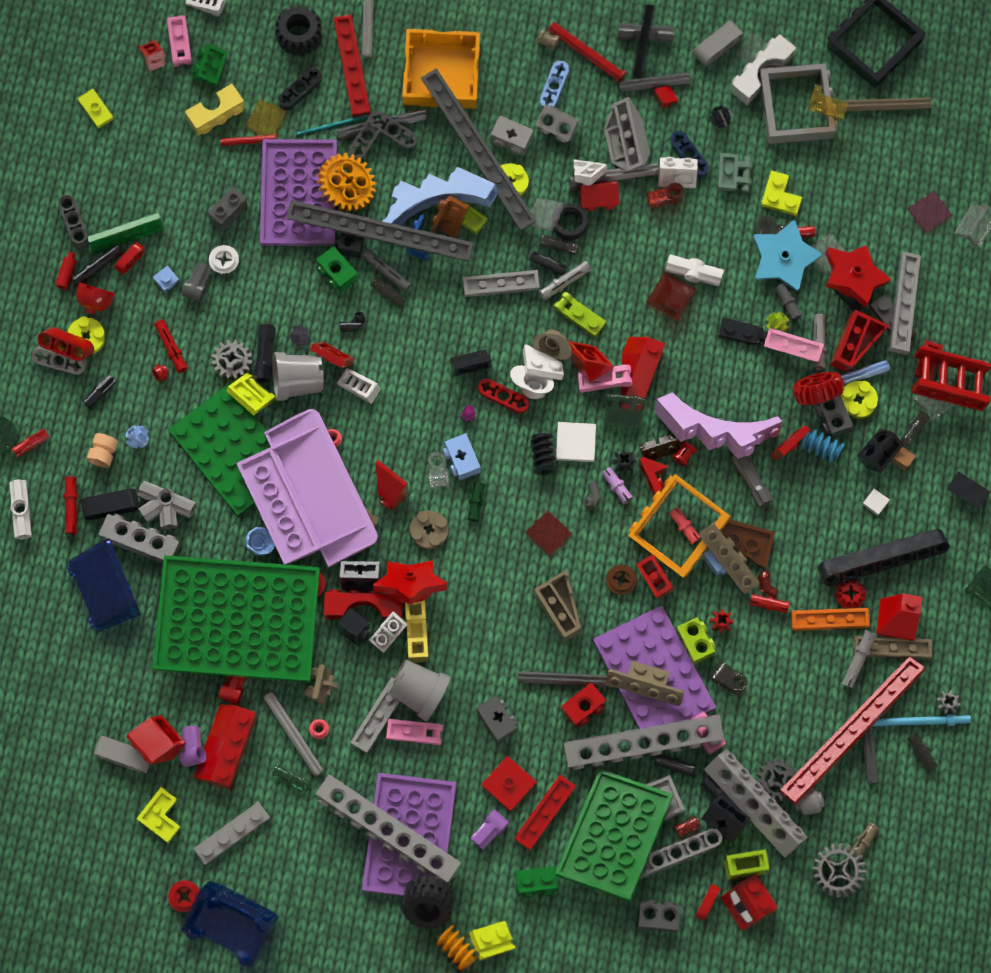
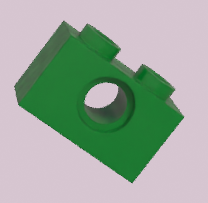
M334 246L316 259L317 271L321 276L325 275L329 279L328 283L334 290L337 289L341 293L358 280V273ZM338 268L340 272L332 273L331 270Z

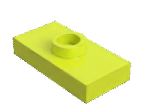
M94 89L78 98L79 103L98 129L114 119Z

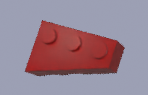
M855 310L848 317L829 365L847 373L889 325Z

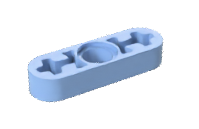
M557 61L552 66L540 97V107L542 109L546 105L545 101L548 100L549 94L552 95L549 105L553 107L557 105L569 72V66L564 61ZM560 67H562V68H563V71L560 73V77L558 78V77H557L558 69H560ZM552 82H556L560 87L557 90H552L549 85Z

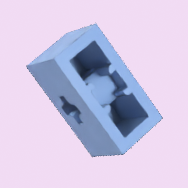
M466 433L445 441L443 452L446 459H450L452 463L450 469L453 476H457L460 481L480 473L481 467ZM461 455V457L464 458V460L461 461V459L458 458V456Z

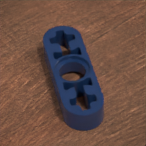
M674 132L670 139L671 147L681 159L686 158L684 156L686 151H692L695 156L691 159H696L697 165L700 168L704 167L703 172L697 171V178H704L708 173V163L684 132ZM682 138V145L680 144V142H675V139Z

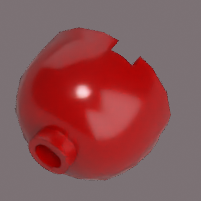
M80 282L76 290L77 302L85 308L84 312L95 314L96 311L103 312L107 310L115 296L114 292Z

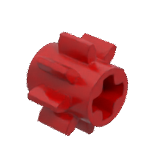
M721 609L719 613L714 611L713 616L715 618L709 620L710 623L714 624L712 630L717 629L720 634L725 629L729 632L731 628L728 624L732 625L734 623V620H730L731 612L727 614L724 612V609ZM718 620H725V623H718Z

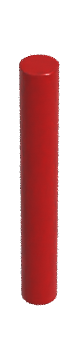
M277 135L221 139V146L263 143V139H277Z

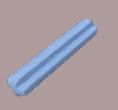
M885 360L841 374L844 385H847L853 381H859L887 372L890 369V365Z

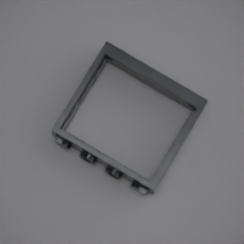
M865 0L861 8L857 7L852 12V16L848 20H843L839 26L840 28L836 32L832 31L827 37L826 47L874 89L924 41L926 35L920 27L888 0ZM873 5L879 7L913 36L876 73L838 41Z

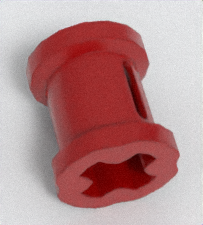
M683 441L681 443L682 447L672 458L679 465L686 467L687 461L697 450L690 443Z

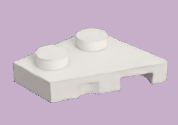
M574 160L575 182H581L583 185L593 184L607 172V164Z
M529 345L524 346L525 374L562 380L564 372L561 361Z

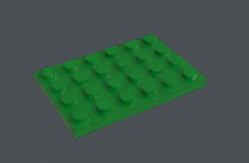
M228 384L170 427L168 432L237 517H239L254 506L255 502L236 463L271 446L264 432L267 430L252 413L226 392Z
M599 769L556 870V876L631 902L673 800V794Z

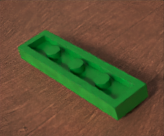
M159 213L87 238L92 253L96 254L112 248L115 244L119 246L164 230Z

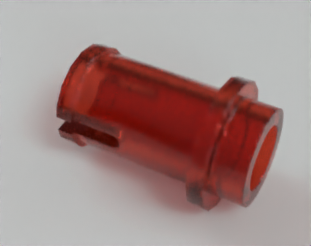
M690 816V819L674 827L679 837H682L695 829L697 831L701 825L696 816Z

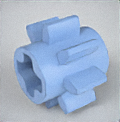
M140 425L130 427L126 432V437L128 438L126 443L132 448H143L149 441V437L146 435L149 431Z

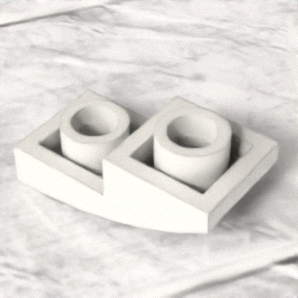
M393 611L369 641L384 653L408 624Z

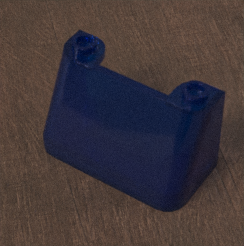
M109 538L102 540L68 561L69 565L66 568L70 577L74 575L90 613V617L87 619L91 628L95 627L97 632H100L141 615Z
M208 881L199 890L181 932L193 940L204 936L237 953L236 958L240 965L252 968L269 939L279 916L274 911L220 883Z

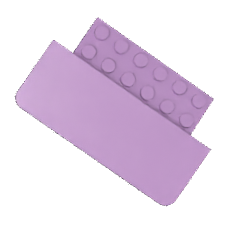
M314 409L306 410L264 432L271 447L236 463L284 565H289L320 550L328 568H331L374 545L377 541V532L318 411Z

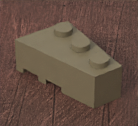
M565 570L536 587L533 591L535 599L563 643L577 636L581 631L568 572Z

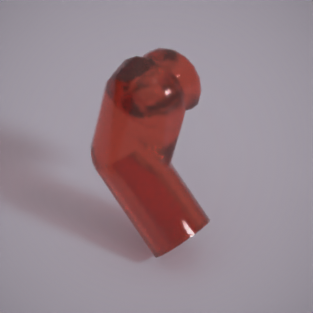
M764 570L758 575L759 588L764 593L775 598L779 590L771 586V574L769 571Z

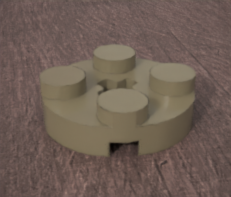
M435 511L419 512L413 518L410 525V534L414 543L418 547L427 550L435 549V547L442 545L448 537V524L445 517ZM432 526V529H434L435 531L430 532V534H426V530H424V528Z

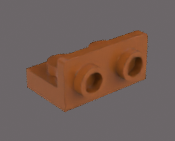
M451 195L446 200H441L437 207L439 210L438 215H435L431 223L433 225L431 232L435 233L439 229L455 238L459 233L469 206Z

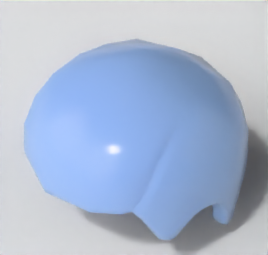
M263 527L252 529L248 532L245 539L248 551L255 556H265L271 553L275 547L269 531Z

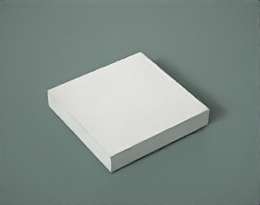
M558 422L556 460L594 462L596 424Z

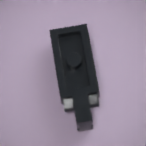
M723 317L718 337L755 346V344L760 345V342L765 343L768 332L763 331L764 328L757 325Z

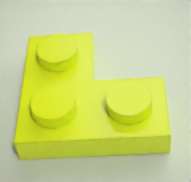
M771 171L761 207L797 216L802 197L784 192L789 175Z
M162 787L136 818L167 843L171 841L181 828L166 816L177 799Z

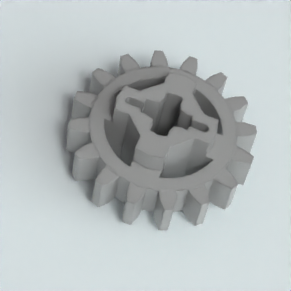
M227 340L226 345L220 343V349L214 348L216 354H212L211 357L214 361L211 363L212 367H215V373L220 372V378L227 376V381H230L231 377H234L236 381L239 375L241 377L244 375V371L250 372L248 366L253 365L251 361L253 357L249 353V347L244 348L243 342L238 345L237 340H234L233 343Z

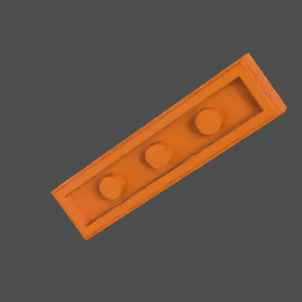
M869 608L791 611L792 631L869 628Z

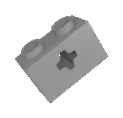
M499 116L491 132L490 142L497 147L509 149L513 154L524 156L533 138L534 130Z

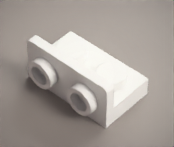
M660 158L659 187L696 188V159Z

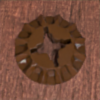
M617 565L612 567L607 573L606 584L610 591L616 595H626L634 590L637 584V576L629 566ZM624 573V580L627 581V583H623L621 587H619V581L616 580V578L619 579Z

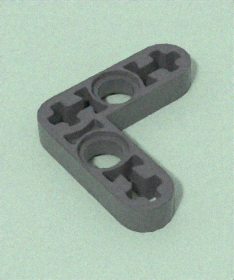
M375 111L369 116L349 148L350 156L354 154L352 149L359 146L360 143L357 140L360 139L362 143L368 144L366 148L363 145L360 150L363 152L362 155H354V159L363 158L379 132L404 148L414 147L417 137L412 131L384 113ZM378 115H380V120L384 123L386 122V119L389 121V123L385 126L384 130L381 129V127L383 126L382 124L373 123V116L377 117ZM389 125L397 126L398 133L396 135L388 133ZM365 130H369L373 134L372 139L369 141L364 140L362 137V133ZM401 130L405 131L403 133L404 136H412L413 144L409 143L406 145V140L400 137V140L396 139L400 135Z

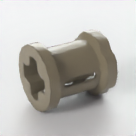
M542 29L536 44H542L549 47L551 51H554L560 37L553 36L547 33L545 29Z

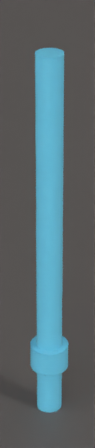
M946 714V716L879 718L871 727L932 724L955 726V724L971 723V716Z

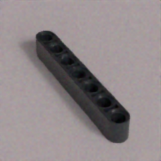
M934 529L823 561L818 565L817 569L826 586H833L941 555L949 550L950 545L941 529Z

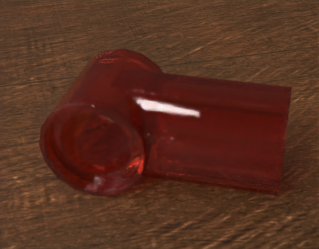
M676 182L668 187L646 192L650 209L681 203L684 196L683 186ZM677 191L680 194L678 196L671 195V192Z

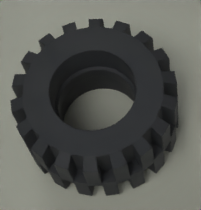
M293 5L289 6L290 9L287 10L285 8L283 14L280 13L278 20L275 22L277 42L280 43L282 49L285 48V52L288 54L290 52L294 56L297 53H300V56H304L305 52L310 54L312 53L311 49L316 50L317 44L321 42L322 28L318 14L315 15L313 9L309 10L308 6L304 8L301 5H297L295 8ZM296 25H303L309 29L300 36L289 32Z
M427 875L423 876V878L416 877L415 881L411 880L405 888L402 912L405 914L406 920H410V923L412 925L416 924L418 928L425 927V929H437L438 926H444L445 922L448 923L450 917H452L454 890L448 882L444 883V880L441 878L437 879L436 876L428 877Z

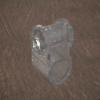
M433 452L428 458L430 490L438 487H446L447 489L449 488V478L445 456L440 452ZM440 459L442 463L439 466H435L432 464V461Z

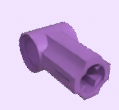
M183 727L182 736L186 744L180 752L182 765L188 768L204 763L206 761V753L201 746L200 727Z
M495 809L486 817L483 822L484 824L470 838L482 850L497 835L499 836L510 823Z

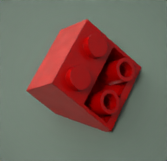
M162 715L150 717L126 736L131 745L140 752L143 759L150 765L174 760L186 744Z

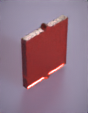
M548 510L538 520L536 519L535 523L526 531V534L549 556L559 546L562 547L563 542L572 534Z

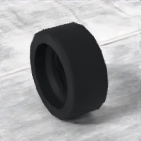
M573 203L563 204L553 214L552 227L554 233L563 240H577L587 230L588 217L581 206ZM566 213H574L580 217L581 225L575 231H566L559 225L560 217Z

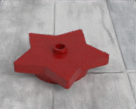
M866 245L852 252L828 247L825 251L831 267L826 287L836 289L845 296L855 298L864 307L870 301L872 291L887 285L891 280L890 277L873 265Z
M388 561L387 575L373 584L374 592L387 593L392 599L409 605L424 601L435 592L447 590V582L433 574V561L413 565Z

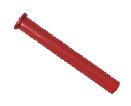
M553 22L549 26V32L559 36L560 40L617 80L616 83L619 84L627 74L626 71L620 70L557 23Z

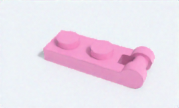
M186 17L167 18L173 66L179 67L180 64L192 65ZM185 52L184 57H178V53Z
M615 366L611 371L592 382H589L579 372V390L583 393L619 386L629 387L633 384L630 377L631 366ZM622 374V378H617V375Z
M388 719L386 740L440 746L442 740L440 732L443 731V725ZM427 730L433 731L432 737L426 736Z

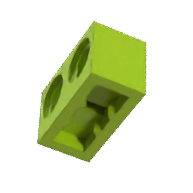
M698 617L676 627V633L694 665L714 656V649H716L712 638L709 639L706 634V625L703 621L700 622ZM690 628H694L697 630L698 634L692 636L688 633L687 630ZM702 645L706 648V652L700 653L696 647Z

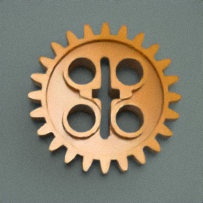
M339 153L335 157L331 156L319 168L321 172L317 174L321 178L317 181V184L322 185L318 191L324 192L321 196L322 198H328L326 204L332 202L333 209L339 206V211L345 208L346 213L351 209L353 212H356L358 209L362 210L373 199L374 196L372 194L376 191L372 188L376 185V182L371 181L375 175H369L372 169H366L367 163L361 164L360 157L354 160V154L349 158L347 153L342 157Z

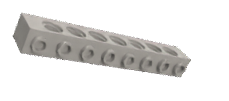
M717 714L564 742L568 767L576 770L584 768V764L592 763V766L603 765V761L611 760L612 763L623 761V757L631 756V759L642 758V754L650 753V756L662 754V750L667 749L670 752L680 751L683 746H689V749L701 747L700 743L708 742L709 745L719 744L720 740L724 739L720 715ZM700 727L708 729L705 737L697 735V730ZM682 730L688 732V738L685 741L677 738L678 733ZM661 734L669 736V741L666 744L658 742V737ZM643 737L650 740V744L646 748L638 745L639 740ZM622 741L630 743L628 751H621L619 749V744ZM606 744L611 747L609 754L603 755L600 753L599 749L602 745ZM583 748L591 750L592 754L589 758L581 757L580 751Z
M330 774L316 792L319 804L326 808L330 806L334 809V813L342 819L346 817L351 820L350 824L356 829L360 830V828L366 830L367 836L375 841L377 839L384 843L383 846L389 851L393 852L395 850L400 853L399 857L407 863L410 861L417 865L416 868L424 874L428 872L436 876L437 879H443L444 883H450L461 867L460 861ZM336 794H341L344 797L339 803L332 800ZM352 805H357L360 810L358 813L352 814L349 812V808ZM368 816L376 818V822L373 825H368L365 822ZM390 827L393 832L391 835L385 836L382 834V829ZM401 838H406L409 840V844L406 847H401L398 841ZM423 849L426 855L423 858H417L414 854L415 851ZM434 860H439L443 865L440 869H434L431 863Z

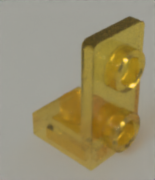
M816 84L808 110L843 120L848 103L825 96L821 93L823 86Z

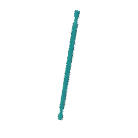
M370 115L351 118L336 123L308 129L302 132H296L297 136L305 133L307 134L367 119Z

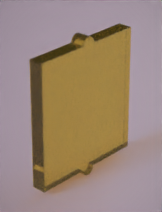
M259 99L245 127L257 132L258 135H275L287 111L275 106L274 103L270 104Z

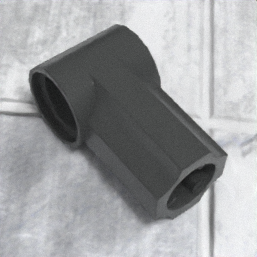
M197 263L190 280H187L183 287L182 296L201 302L212 268L204 263Z

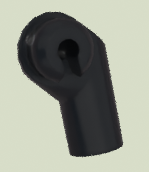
M356 312L351 322H340V331H357L365 323L364 313Z

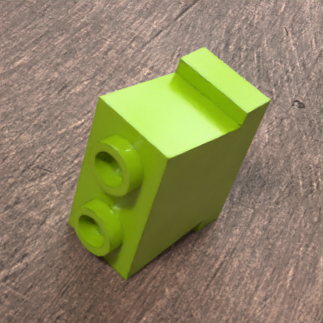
M766 849L729 855L724 860L727 881L751 877L756 873L758 876L765 875L766 871L770 869Z

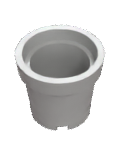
M273 352L272 374L276 401L288 400L289 397L322 393L324 376L323 370L319 366L322 365L320 355H286L285 352Z
M404 660L396 673L394 681L392 680L387 693L417 712L418 717L427 721L440 702L450 681V676L442 672L435 673L411 661Z

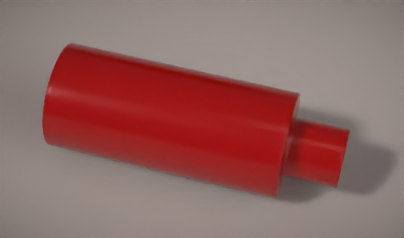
M68 252V256L63 258L55 287L68 290L77 262L74 260L75 253Z

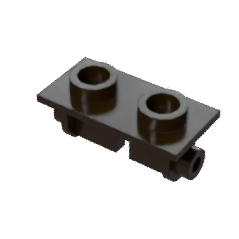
M672 434L658 438L660 444H656L655 440L639 446L643 457L650 460H656L680 450L679 440Z

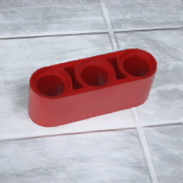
M55 327L41 332L37 337L38 344L42 348L75 361H82L94 353V345L91 341Z

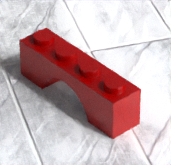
M340 590L325 592V620H341L349 609L358 606L374 608L379 612L383 621L393 611L400 618H403V602L392 599L388 594H380V592L374 591L360 593L358 590H350L349 593H341Z

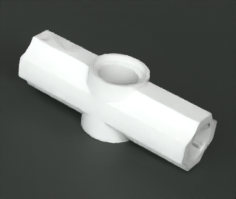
M669 255L665 269L667 272L684 276L690 282L698 283L701 281L718 287L724 271L705 265L699 259L691 258L688 260L674 255Z
M21 479L13 480L9 484L15 539L24 540L32 537L27 481ZM18 507H25V510L23 512H16Z

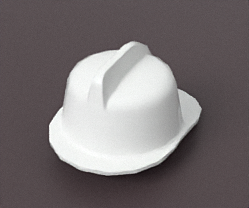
M524 366L513 367L510 371L512 381L522 389L524 395L528 398H543L546 393L554 388L553 379L525 374Z

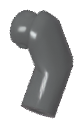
M597 482L588 484L590 495L583 500V505L587 509H593L601 499Z

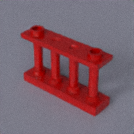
M921 346L914 354V358L922 360V377L912 386L913 394L978 411H983L990 404L991 396L982 393L983 376L991 369V363L933 349L930 346ZM930 362L940 364L939 383L929 380ZM948 367L958 369L957 387L947 384ZM965 371L975 373L974 392L964 389Z

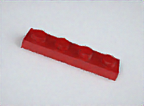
M559 775L514 840L531 851L576 788V785Z

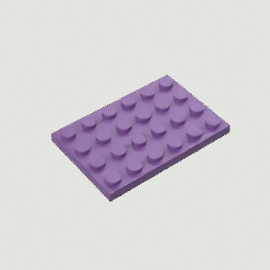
M263 139L260 246H335L336 231L287 220L286 217L291 200L336 210V207L332 208V202L326 204L327 197H321L324 192L318 191L322 185L317 184V181L321 179L317 174L321 172L319 168L324 165L323 163L326 160H329L331 156L335 157L337 155V140Z
M663 606L657 607L593 639L608 671L613 669L628 674L631 662L635 661L669 671L666 685L684 691L681 705L676 706L618 688L639 729L693 719L703 711L707 714L716 709L711 696ZM643 737L646 743L650 742L648 738Z
M378 773L374 805L448 853L456 782ZM372 816L371 825L376 822L374 816ZM390 827L382 829V834L385 836H389L393 832ZM369 837L362 891L404 896L405 888L411 880L415 881L416 877L423 878L425 875L428 877L433 876L428 872L426 874L420 872L416 868L417 865L412 861L407 863L399 857L400 853L393 850L391 852L383 846L384 843L379 839L375 841ZM401 838L398 844L401 847H406L409 844V840ZM418 849L414 854L417 858H423L426 852L423 849ZM434 860L431 863L434 869H440L443 865L439 860Z

